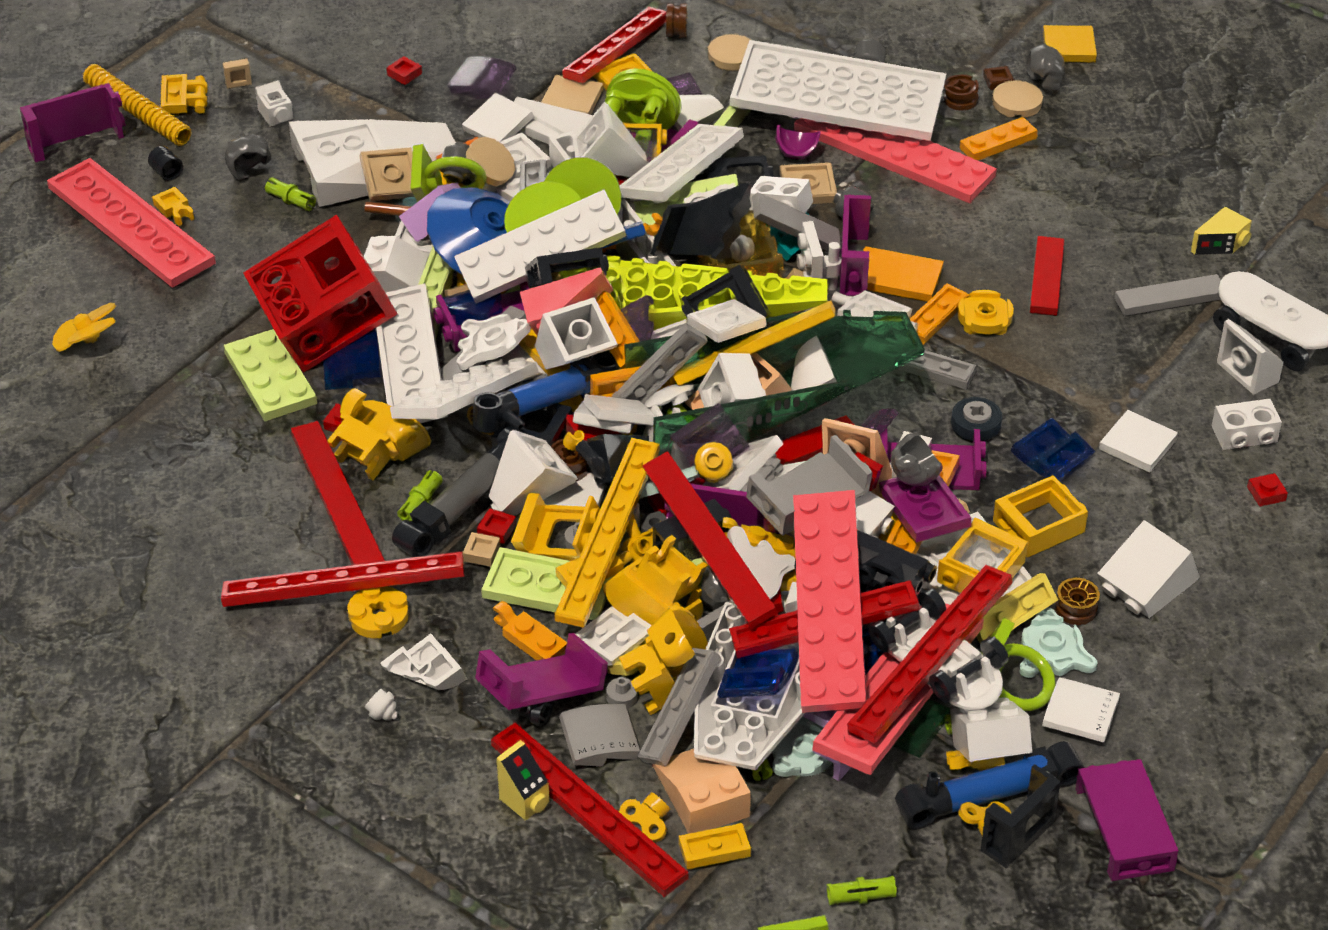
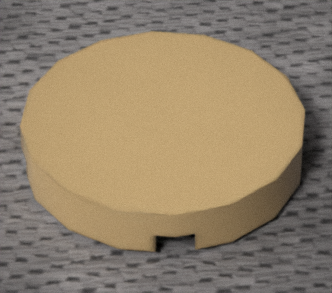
M737 34L719 36L712 40L708 46V59L710 62H715V66L720 69L738 71L751 39Z
M1007 81L999 84L994 89L992 97L993 106L999 113L1005 116L1015 118V115H1021V117L1027 118L1041 110L1043 95L1040 89L1028 82Z
M489 137L477 138L466 151V158L477 162L485 170L487 176L486 184L494 186L503 185L513 176L515 171L514 159L508 149L497 140Z

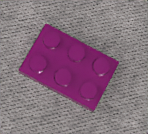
M940 475L933 482L921 487L905 484L898 477L879 482V492L887 502L895 506L894 513L916 543L971 527V516Z

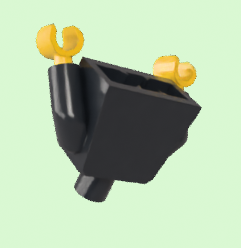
M577 430L574 435L571 432H567L563 439V445L569 450H576L585 460L594 475L597 485L611 486L631 438L649 441V436L632 435V433L627 435L602 434L588 438L586 441L583 440L585 438L584 432Z

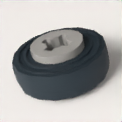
M981 397L965 398L957 402L952 409V428L955 433L964 439L973 441L974 429H980V441L989 440L995 437L1001 429L1002 412L999 406L991 400Z

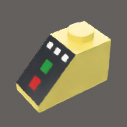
M1224 207L1194 232L1191 253L1195 255L1233 254L1241 246L1244 247L1249 242L1252 220Z
M520 740L497 757L499 799L526 821L535 813L543 811L549 803V784L528 747Z

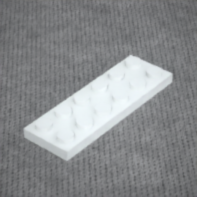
M705 124L696 125L620 185L622 198H630L632 201L650 200L653 203L666 202L669 197L681 190L689 181L695 179V176L707 169L711 163L719 159L727 150L733 148L737 142L744 138L743 129Z
M602 190L454 256L475 303H478L527 281L525 266L537 256L600 248L627 235L605 190Z
M425 283L387 292L386 294L398 314L376 327L386 401L390 406L401 403V398L418 395V391L421 389L436 387L435 383L442 381L429 295ZM416 419V420L419 421L420 423H424V422H428V421H432V420H436V419Z
M502 358L486 360V365L470 367V372L455 374L452 376V380L439 381L435 383L436 387L421 389L418 391V395L401 398V403L390 407L392 419H440L474 403V397L480 393H496L539 373L537 362H525V358H515L508 362H503Z

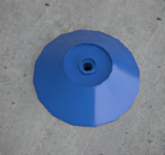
M476 187L454 188L438 196L427 212V233L435 251L450 268L462 274L454 256L507 233L504 218L510 201L497 193Z

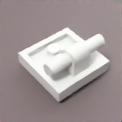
M802 222V233H798V246L801 250V254H797L798 270H803L804 277L827 279L828 290H836L838 276L841 274L840 245L837 242L830 243L828 255L823 256L814 222Z

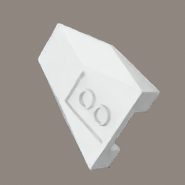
M371 119L289 121L292 148L298 161L304 160L311 177L312 192L316 197L319 207L368 196L359 157L361 151L412 147L413 151V145L423 144L431 160L434 161L436 156L442 154L447 146L455 145L456 143L446 123Z
M725 602L705 649L716 651L721 658L695 708L694 756L703 760L757 770L805 714L802 713L799 642L737 658L729 628L747 623L734 603Z

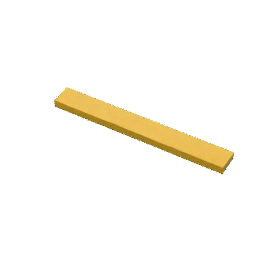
M631 438L554 614L555 621L585 628L647 482L648 476L642 465L658 456L660 451L659 443Z

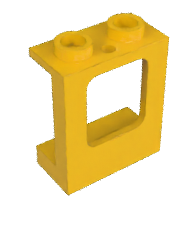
M528 493L511 542L517 551L572 561L580 557L600 508L593 496H589L586 506L582 507L546 505L539 493ZM557 522H580L572 543L574 549L548 547Z

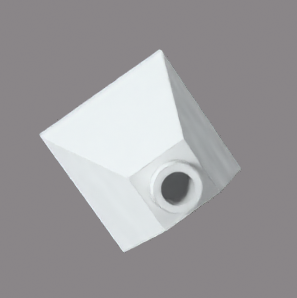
M605 102L573 139L575 157L597 160L606 165L615 175L631 177L649 163L644 150L611 107Z
M512 430L508 435L488 497L493 501L491 507L494 510L515 516L522 512L528 493H539L544 500L575 483L578 478L545 440Z

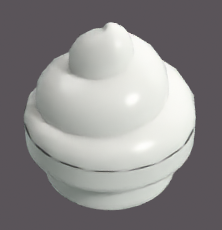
M740 235L731 244V258L737 262H745L747 259H750L754 254L752 239L745 235Z
M380 689L365 705V708L369 711L368 715L374 720L397 719L396 702L394 701V695L390 691L386 693L383 689Z

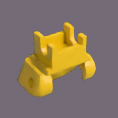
M352 388L345 394L342 400L340 417L343 422L327 440L332 448H335L343 440L334 453L338 462L343 463L348 456L368 467L365 472L368 478L373 481L390 459L393 461L397 459L404 461L430 446L431 438L427 429L416 419H392L390 411L392 406L374 400L363 401L367 395L358 389Z
M671 535L665 539L661 549L657 546L648 549L643 557L622 569L603 584V592L616 610L627 617L634 613L650 625L670 606H680L677 601L692 592L685 608L693 614L696 620H699L703 616V604L698 598L702 595V589L698 585L708 565L704 561L697 566L673 547L676 538Z
M678 605L670 606L647 630L649 636L645 639V644L619 657L626 672L637 667L641 673L631 683L635 691L639 692L640 695L648 691L650 692L653 699L645 704L650 715L662 709L684 664L695 655L692 648L706 649L708 644L706 636L693 614L686 608Z

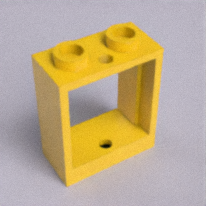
M1052 475L995 500L993 522L1000 529L1028 541L1026 558L1084 533L1088 511L1085 505L1079 502L1069 492L1068 488ZM1049 503L1063 519L1036 530L1022 514Z

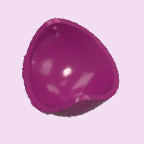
M777 125L776 143L782 154L787 158L804 159L816 149L820 139V131L812 133L783 129L780 125Z

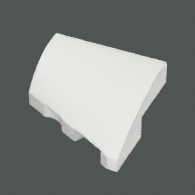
M708 94L679 95L682 108L675 126L680 130L689 119L706 125L720 118L724 106L715 97Z
M817 335L808 340L799 349L795 357L791 383L792 390L789 397L795 411L806 406L805 402H800L798 407H794L793 399L795 397H800V401H806L809 405L815 402L813 395L838 384Z
M429 634L408 651L402 646L380 663L389 672L437 690L453 688L467 680L459 664L432 634Z

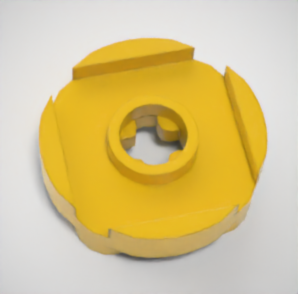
M973 291L969 294L968 298L964 300L963 297L960 300L958 319L963 325L964 331L968 334L1003 335L1007 332V328L1013 319L1014 308L1011 301L1007 298L1006 302L1000 298L1001 294L996 291Z
M389 586L362 589L353 595L347 606L348 618L353 630L367 638H382V634L390 631L392 635L396 634L404 628L409 618L406 594ZM376 609H382L383 611H385L373 614V611Z

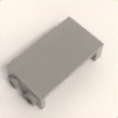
M835 434L831 436L828 453L770 482L759 472L749 476L746 497L783 536L795 530L793 495L855 490L857 499L869 493L872 471L866 463L862 462L852 452L850 446L843 443Z

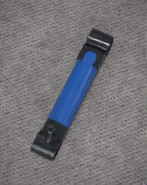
M601 352L593 355L592 361L586 357L571 362L570 369L498 394L490 392L480 393L474 397L472 425L480 432L491 433L499 430L501 423L506 421L514 430L521 431L525 423L518 417L579 395L584 399L585 394L590 395V375L619 370V365L610 352Z
M1063 741L1053 744L1047 750L1045 746L1033 749L1032 753L1024 754L1022 760L941 783L940 774L931 771L927 775L926 787L918 783L909 784L899 790L895 796V802L908 827L911 829H922L930 825L936 817L959 811L960 806L965 802L981 805L1027 792L1031 767L1034 764L1044 771L1052 773L1056 779L1061 781L1060 786L1062 787L1076 784L1078 770L1085 768L1072 744Z

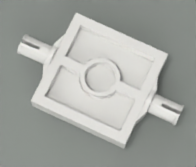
M866 290L856 296H846L836 291L832 296L831 301L833 303L842 305L838 309V320L846 322L847 325L849 323L851 327L864 329V327L859 325L866 326V331H869L873 336L885 338L895 329L900 328L914 334L918 329V323L909 320L912 308ZM870 319L875 321L874 325L870 324Z

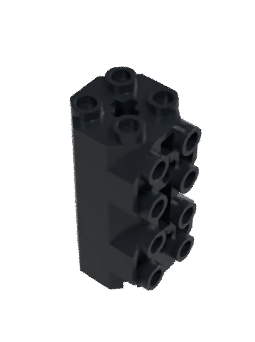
M857 530L861 593L911 580L921 606L919 595L929 588L930 582L936 575L937 566L931 564L925 558Z

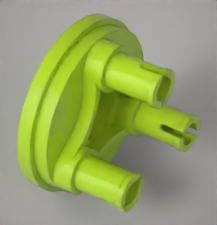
M628 69L621 71L612 78L606 92L605 103L611 107L622 123H662V129L668 130L677 122L681 113V98L675 87L661 75L649 70ZM628 129L636 132L635 140L646 152L650 140L653 139V130Z
M586 157L565 160L555 166L544 181L567 185L577 192L581 199L605 190L617 215L619 214L622 201L619 182L614 173L597 160Z
M540 182L530 185L517 193L510 201L504 218L506 232L508 233L582 199L577 192L562 183Z

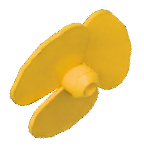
M115 303L103 305L88 314H78L74 319L64 322L53 337L52 344L56 351H64L72 344L83 340L85 343L96 342L100 332L113 325L116 321L114 318L98 321L116 307Z

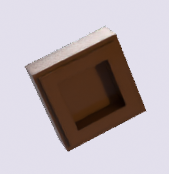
M1008 66L984 69L983 77L990 91L994 90L999 84L1015 81Z

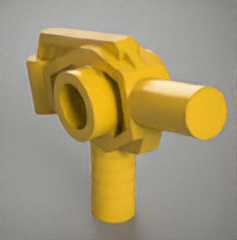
M634 513L627 527L630 538H627L622 543L623 552L618 555L623 562V567L629 562H635L643 557L645 552L653 547V526L648 531L640 533Z

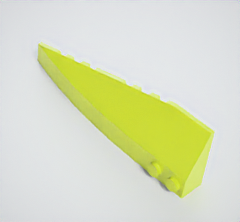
M607 256L609 269L606 271V277L613 288L610 294L629 325L637 329L635 327L636 318L651 321L653 323L652 331L687 319L681 308L684 305L681 298L691 295L729 273L727 268L685 263L679 267L672 266L667 261H659L658 264L645 263L644 259L639 258L625 261L621 260L620 256ZM582 268L558 273L564 279L587 272V270ZM748 271L771 312L766 318L814 308L828 302L827 279L791 276L790 279L781 278L775 273H767L766 276L752 275V271ZM725 288L702 301L698 305V309L702 310L737 299L730 288Z

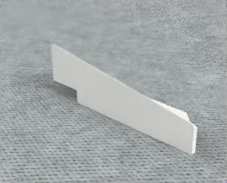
M517 97L514 101L533 113V118L520 130V133L546 144H549L550 137L573 131L577 135L593 116Z

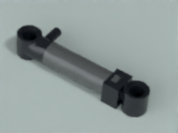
M511 426L504 428L499 433L495 445L430 504L423 501L410 513L412 520L407 519L400 522L392 534L393 544L412 557L426 556L430 552L433 543L438 545L451 533L449 526L492 487L508 435L514 429Z

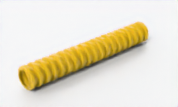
M92 64L86 68L83 80L90 87L109 83L114 92L118 91L122 101L121 108L177 146H182L189 141L192 132L188 125H185L169 112L160 108L99 65Z

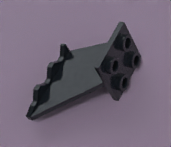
M745 182L698 202L668 205L663 213V220L654 238L650 254L653 256L667 254L711 256L714 260L732 257L730 247L740 236V220L749 212L751 207L748 199L752 184Z

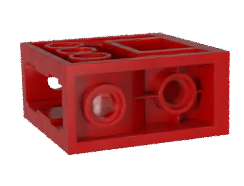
M337 215L243 272L279 340L303 373L398 314L360 249ZM331 257H335V258H333L332 260H330L329 262L325 263V261H326L327 259H329V258H331ZM282 276L277 283L271 284L274 278ZM317 335L313 342L307 343L309 337Z

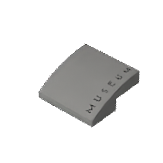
M625 704L590 705L562 712L559 716L573 765L603 767L607 758L637 759L640 749Z

